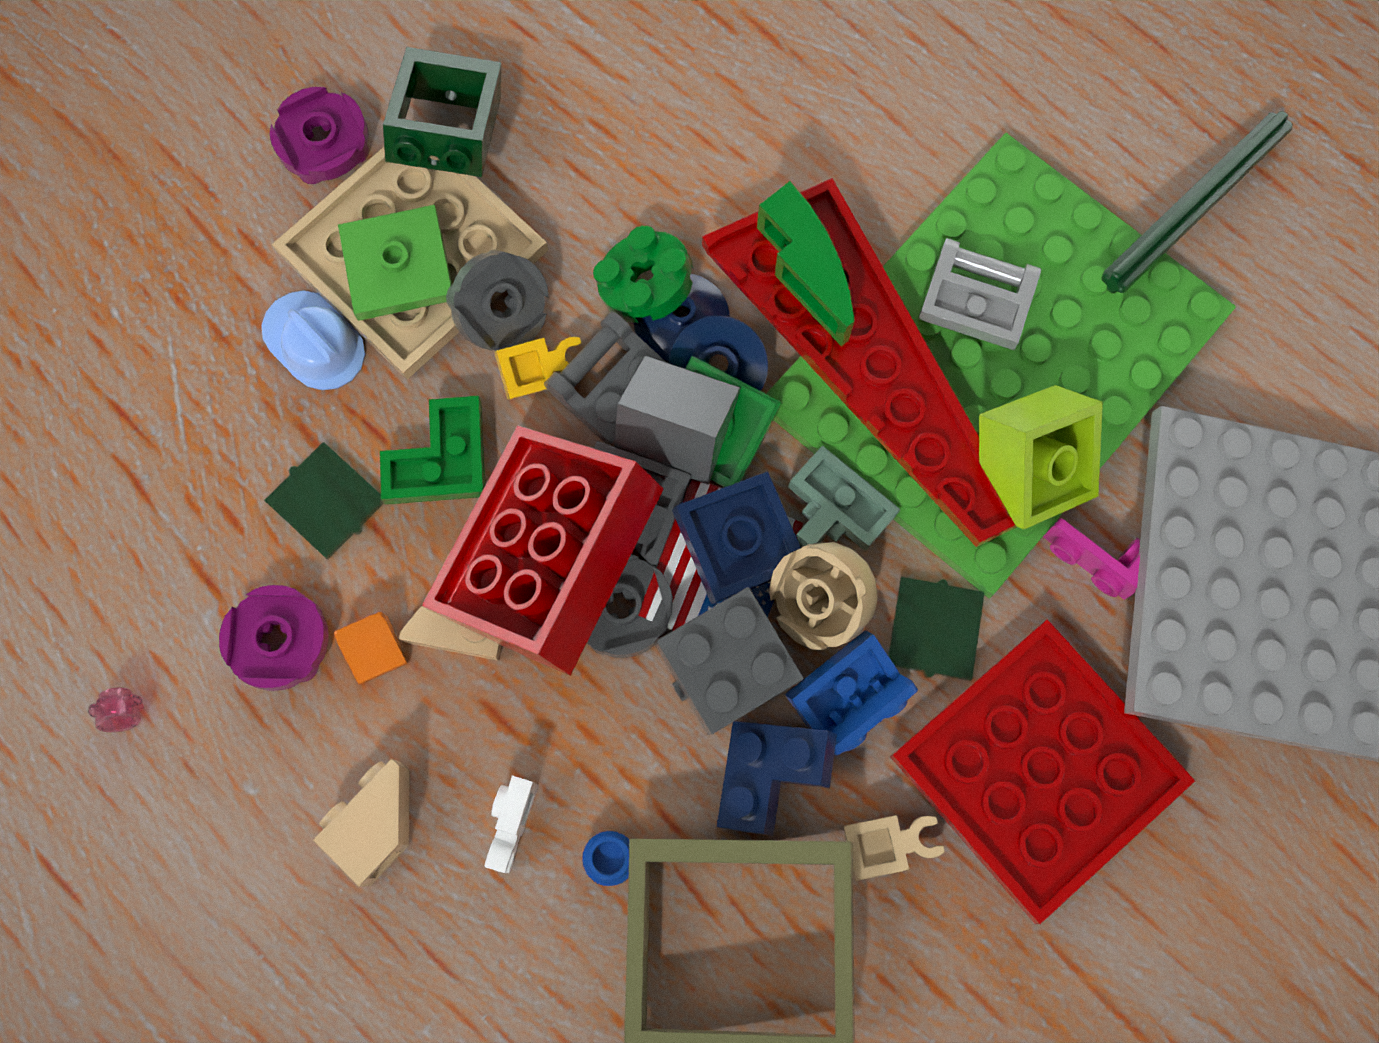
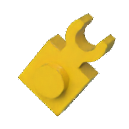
M569 337L561 340L554 350L548 352L544 338L495 351L494 354L507 399L547 389L544 382L554 372H562L569 364L565 359V352L569 347L581 344L580 338Z

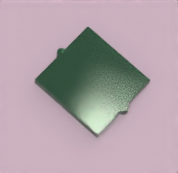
M324 442L298 467H290V475L264 500L327 560L353 534H361L363 531L361 526L384 504L381 500V494Z
M901 577L888 656L895 667L923 672L926 678H931L935 674L971 681L973 679L985 592L949 586L948 582L944 579L938 583Z

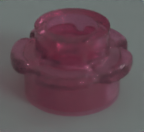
M127 688L107 689L99 694L96 703L89 706L88 714L91 717H95V726L99 731L114 733L130 730L141 722L140 711L144 709L143 700L140 696L132 694V691Z

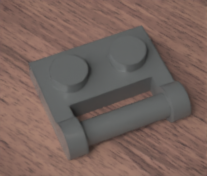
M610 312L600 322L602 329L560 374L554 372L544 382L547 390L608 445L612 444L615 440L618 402L644 356L665 362L615 312ZM617 342L627 353L596 387L583 398L576 392L574 387Z

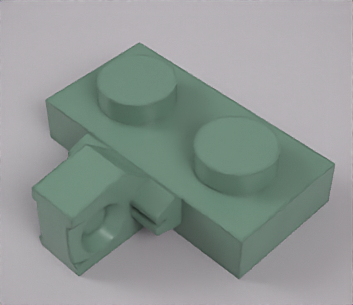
M823 445L790 480L788 485L790 490L808 504L801 514L809 521L796 535L801 548L808 544L821 543L827 535L837 542L845 534L866 552L901 510Z

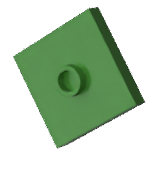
M435 205L338 225L353 311L358 321L447 302L446 294L452 285Z

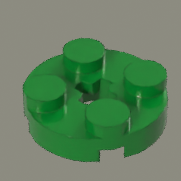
M642 225L633 229L627 238L617 243L605 255L603 260L596 264L593 270V277L597 282L598 293L610 312H615L626 322L638 323L635 317L643 318L649 315L654 321L675 311L688 297L693 284L690 278L693 262L684 244L677 237L666 232L654 231L652 227ZM651 270L653 277L650 280L646 281L641 278L635 282L640 274Z

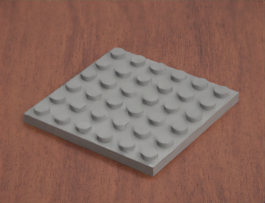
M1160 406L1152 412L1139 548L1138 585L1135 591L1124 713L1379 762V453Z

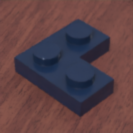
M734 721L732 723L716 827L773 836L781 782L830 788L837 734L827 730Z

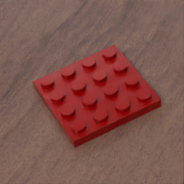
M1048 619L1034 629L890 756L1034 924L1038 925L1043 923L1195 782L1194 778L1136 715L1124 713L1125 703Z

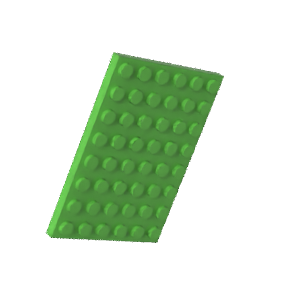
M1006 132L883 266L978 436L979 414L1057 385L1103 402L1100 468L1236 308L1234 304L1166 253L1125 293L1116 292L1112 294L1106 290L1107 285L1101 280L1103 272L1142 235ZM946 238L960 242V248L1022 268H1025L1026 264L1041 268L1040 277L1020 340L1014 350L918 319ZM952 266V273L1017 293V287ZM801 356L766 393L783 402L774 419L778 425L813 454L823 445L901 510L894 521L989 599L997 592L1062 514L1060 513L1024 530L1017 527L975 547Z

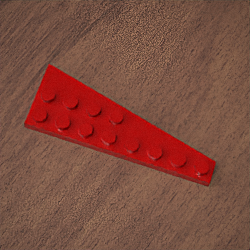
M833 178L800 193L811 205L828 232L840 258L850 290L855 321L849 341L843 346L838 344L775 276L777 253L779 251L757 229L758 211L702 236V246L710 258L975 547L1017 528L979 463V436Z

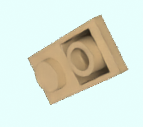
M390 759L386 765L380 761L370 768L358 783L362 790L348 804L342 801L334 806L319 824L323 830L313 839L358 886H372L409 846L410 770L402 762Z

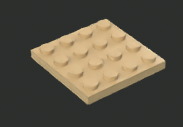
M383 147L278 238L272 246L312 288L408 380L459 333L453 322L451 309L447 302L358 321L352 306L338 229L339 224L435 205L452 284L460 269L469 260L481 253L497 249L526 258L534 264L548 251V246L542 237L476 176L385 162ZM429 156L433 160H439L435 156ZM496 291L491 297L492 302L502 293Z

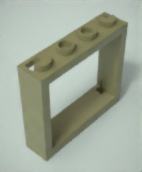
M630 839L624 1043H855L853 843L846 841ZM650 862L834 865L835 1035L646 1028Z

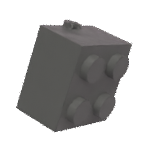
M749 587L660 638L655 644L675 679V682L672 683L674 690L682 702L687 699L707 735L714 734L804 679Z

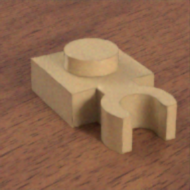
M897 815L843 826L846 841L853 843V873L855 880L858 881L909 870L907 853L914 852L925 858H935L945 852L943 845L927 848L919 840L921 829L925 826L938 824L937 818L934 816L919 817L905 830H900Z

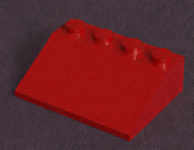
M517 425L422 606L523 656L571 676L664 488L636 461Z

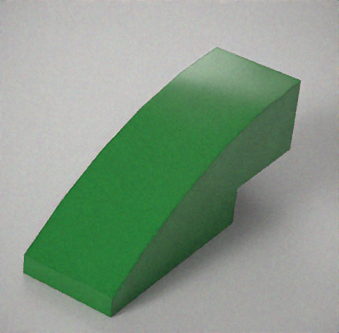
M789 181L759 204L757 229L779 251L777 253L775 276L838 344L843 346L849 341L855 321L850 290L844 270L825 227L811 205L792 182Z

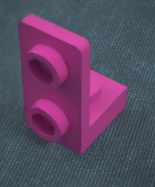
M1059 518L1043 536V538L1051 543L1050 549L1059 559L1070 565L1077 563L1093 575L1091 578L1093 584L1103 593L1112 597L1120 596L1124 600L1135 593L1138 585L1140 539L1138 537L1129 544L1118 560H1116L1062 518Z

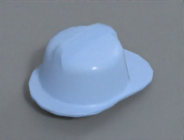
M309 291L288 293L277 299L266 311L261 325L265 344L287 370L307 387L319 390L338 389L351 382L361 370L365 357L362 337L320 294Z

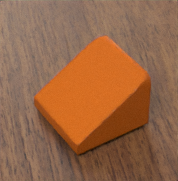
M383 612L372 614L333 633L359 685L408 664L390 619Z

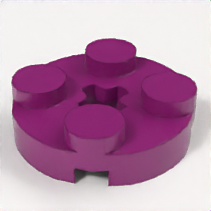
M315 86L305 88L287 97L277 109L279 117L275 121L274 128L272 124L270 127L271 144L281 163L286 169L298 175L307 184H317L321 181L338 178L351 171L357 164L365 161L369 154V147L367 145L369 131L360 107L349 95L341 92L342 96L337 93H328L326 87ZM321 126L324 131L331 130L326 139L318 142L310 141L314 137V128Z
M267 585L247 593L248 597L242 600L236 608L231 607L221 624L219 649L226 665L231 667L233 673L239 679L258 689L280 691L314 678L320 663L325 657L329 641L327 622L321 608L294 588L283 585ZM280 624L281 632L287 634L285 643L280 644L278 650L271 652L270 645L262 643L263 634L272 633L273 625Z

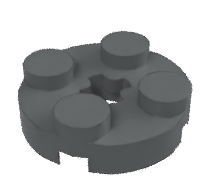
M496 249L475 256L460 269L454 283L447 291L446 301L451 309L453 322L465 339L483 349L497 351L530 342L538 335L547 316L543 310L545 297H548V286L540 270L531 261ZM507 290L509 295L504 300L508 307L506 311L502 313L497 309L491 310L492 295L496 291L502 293Z
M631 554L587 644L596 653L614 658L633 657L651 649L656 644V641L666 634L672 614L671 589L663 573L654 565L652 567L648 562L640 560L638 556ZM655 571L662 599L653 620L650 621L638 615L641 611V603ZM623 592L626 600L634 599L636 602V607L629 609V617L619 619L617 613L609 614L606 610V606L614 603L613 595Z

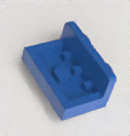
M865 630L788 691L785 696L808 729L827 730L837 734L834 754L840 755L844 751H850L858 747L866 739L867 732L884 718L893 717L901 712L907 705V700L918 691V688L912 680L899 673L874 634Z

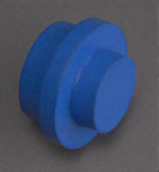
M604 831L593 836L586 844L582 857L587 875L594 882L603 886H615L626 881L629 878L630 840L625 835L615 831Z

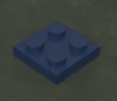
M768 471L676 505L672 510L711 605L730 598L747 587L752 589L770 582L773 571L782 558L801 548Z

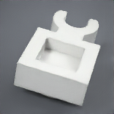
M512 776L509 787L505 785L499 787L491 812V816L498 818L495 827L497 831L484 867L502 873H510L520 836H523L538 784Z

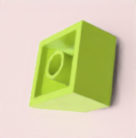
M1054 385L979 414V463L1017 527L1024 530L1099 497L1102 401Z

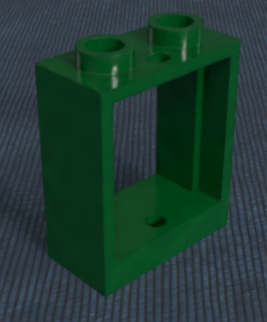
M406 47L383 122L385 162L482 177L501 100L502 62ZM411 99L475 108L477 113L473 129L468 130L407 120L406 116ZM429 156H435L439 160H433Z

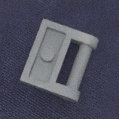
M946 238L918 319L1014 350L1020 340L1040 277L1041 268L1029 264L1022 268L960 248V242ZM952 266L1017 287V293L952 273Z

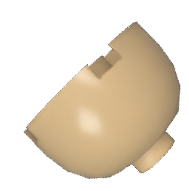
M835 542L808 544L784 556L773 571L769 588L770 600L776 599L777 608L781 614L776 617L780 627L795 642L813 650L837 647L857 637L873 618L878 599L876 580L868 563L854 550Z

